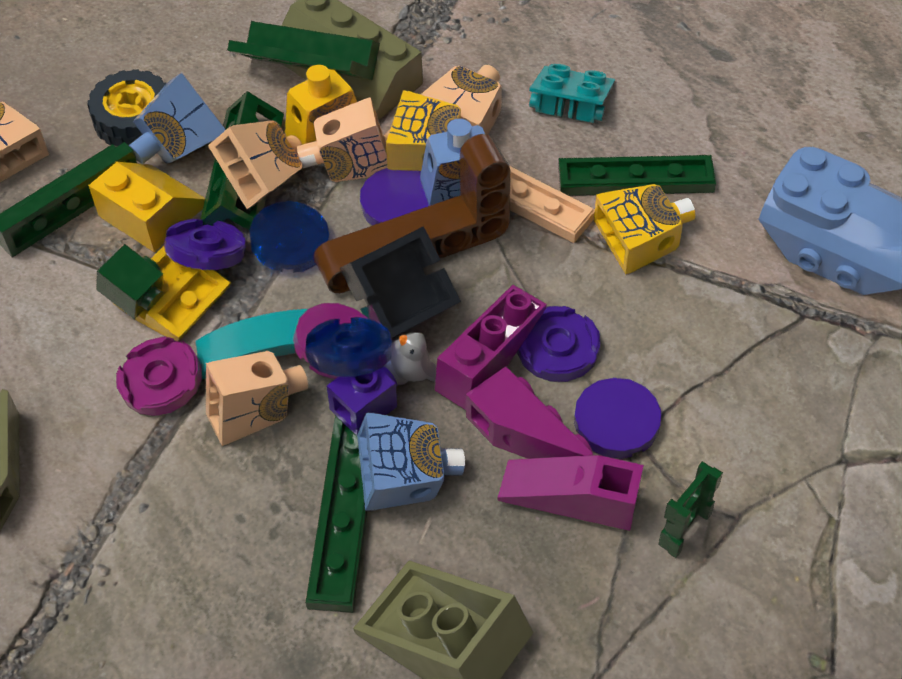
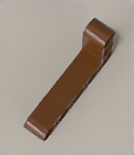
M484 133L476 134L467 139L461 146L459 152L460 195L321 244L314 252L313 258L329 290L333 293L351 291L340 270L341 267L423 226L439 258L488 242L503 234L509 224L510 166L493 138Z

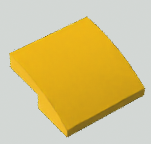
M163 246L151 259L158 264L163 273L162 291L164 294L149 311L144 309L135 320L159 334L179 341L230 287L231 282L215 270L190 268L174 262L166 255Z

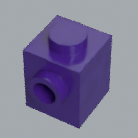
M366 356L327 385L329 409L357 436L366 413L387 415L397 407V381L386 367H378Z

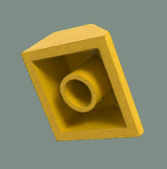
M116 162L88 185L98 216L153 252L164 244L169 227L180 221L192 219L203 209L205 202L203 196L150 164Z

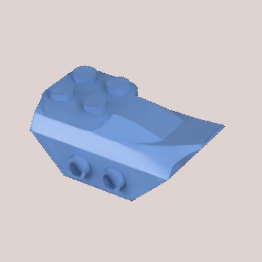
M815 147L798 149L775 180L758 219L789 262L798 265L802 269L820 275L843 288L851 289L862 295L902 289V197L870 183L868 172L853 162Z

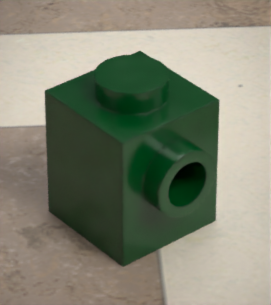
M126 244L97 270L96 290L133 319L144 309L149 311L164 294L162 291L163 273L158 264L147 256L141 257Z

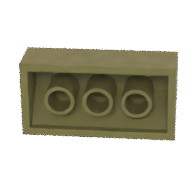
M297 0L290 6L281 26L373 40L380 43L372 80L340 75L354 91L357 102L371 97L378 120L399 104L403 90L414 92L423 84L422 52L339 0ZM284 65L307 80L306 72L308 69Z

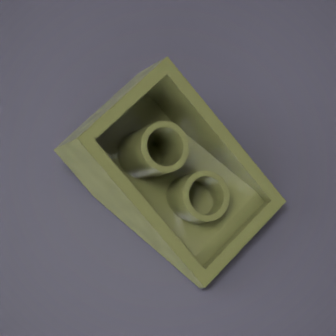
M410 560L353 628L356 635L422 679H500L533 635V631L515 595Z

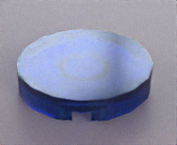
M294 201L276 202L263 208L253 218L250 228V244L253 254L260 263L280 272H283V269H293V273L303 272L316 266L317 264L313 258L314 252L321 244L329 241L330 237L327 222L322 215L307 204Z
M362 317L351 318V323L340 324V318L330 319L315 326L306 337L305 353L309 364L318 371L333 376L355 377L370 374L383 368L392 358L393 342L389 330L374 320Z

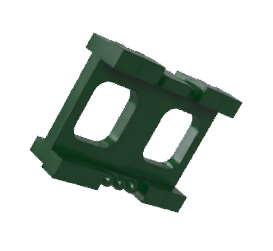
M703 461L698 465L695 480L677 502L671 499L666 506L664 518L667 520L664 529L661 531L658 545L667 550L674 558H677L682 552L684 544L682 536L698 515L707 520L714 508L715 501L713 497L720 485L723 472L715 467L712 468Z

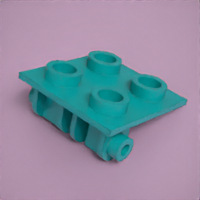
M550 64L543 67L529 88V91L532 92L529 107L535 108V111L538 113L554 115L559 97L557 116L562 117L566 99H570L569 119H573L576 103L579 101L576 120L594 123L595 120L602 121L605 106L601 105L604 104L615 83V79L607 78L606 74L600 71L588 70L585 73L571 71V68L564 64Z

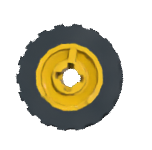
M139 69L118 71L116 74L106 76L103 81H99L95 85L94 90H91L89 94L90 100H87V106L97 136L105 140V143L108 145L119 146L124 142L130 145L143 135L133 121L162 90L166 82L164 83L160 76H155L150 71L144 72L139 71Z

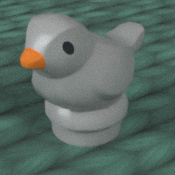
M421 333L401 335L399 340L393 342L391 347L387 348L384 353L377 357L376 365L378 367H386L395 377L397 385H404L408 381L415 382L425 379L435 382L437 365L431 361L425 337Z

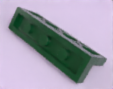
M251 21L247 43L229 40L227 51L253 60L309 69L314 65H324L328 69H334L339 75L372 80L380 43L373 40Z
M246 91L227 109L223 127L226 130L233 125L259 122L256 117L257 112L270 121H275L281 128L284 113ZM215 158L200 220H203V225L213 226L215 222L224 221L228 218L254 233L260 228L266 197L250 208V215L235 207L239 196Z
M125 142L117 147L112 144L0 213L1 247L13 258L95 206L88 185L116 162L137 163L134 150Z

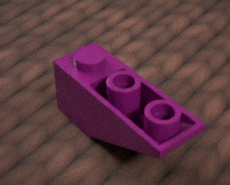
M512 285L437 357L435 391L466 410V393L508 366L546 310L547 304Z
M504 367L466 393V418L495 447L528 459L593 455L587 440L579 434L574 435L563 424V420L557 410L550 405L545 406L535 396L528 381L523 377L517 378L507 367Z
M600 455L508 460L497 501L630 531L644 465Z

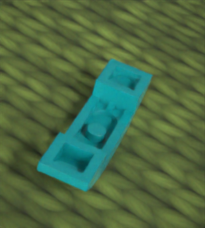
M308 309L273 312L247 318L216 329L196 340L198 360L201 363L202 379L206 378V363L265 351L274 353L275 357L296 353L293 342L294 333L299 318Z

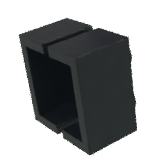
M424 226L340 268L356 302L362 299L365 300L367 306L360 310L375 327L379 342L389 340L461 302L445 268L428 275L423 270L424 267L440 261Z

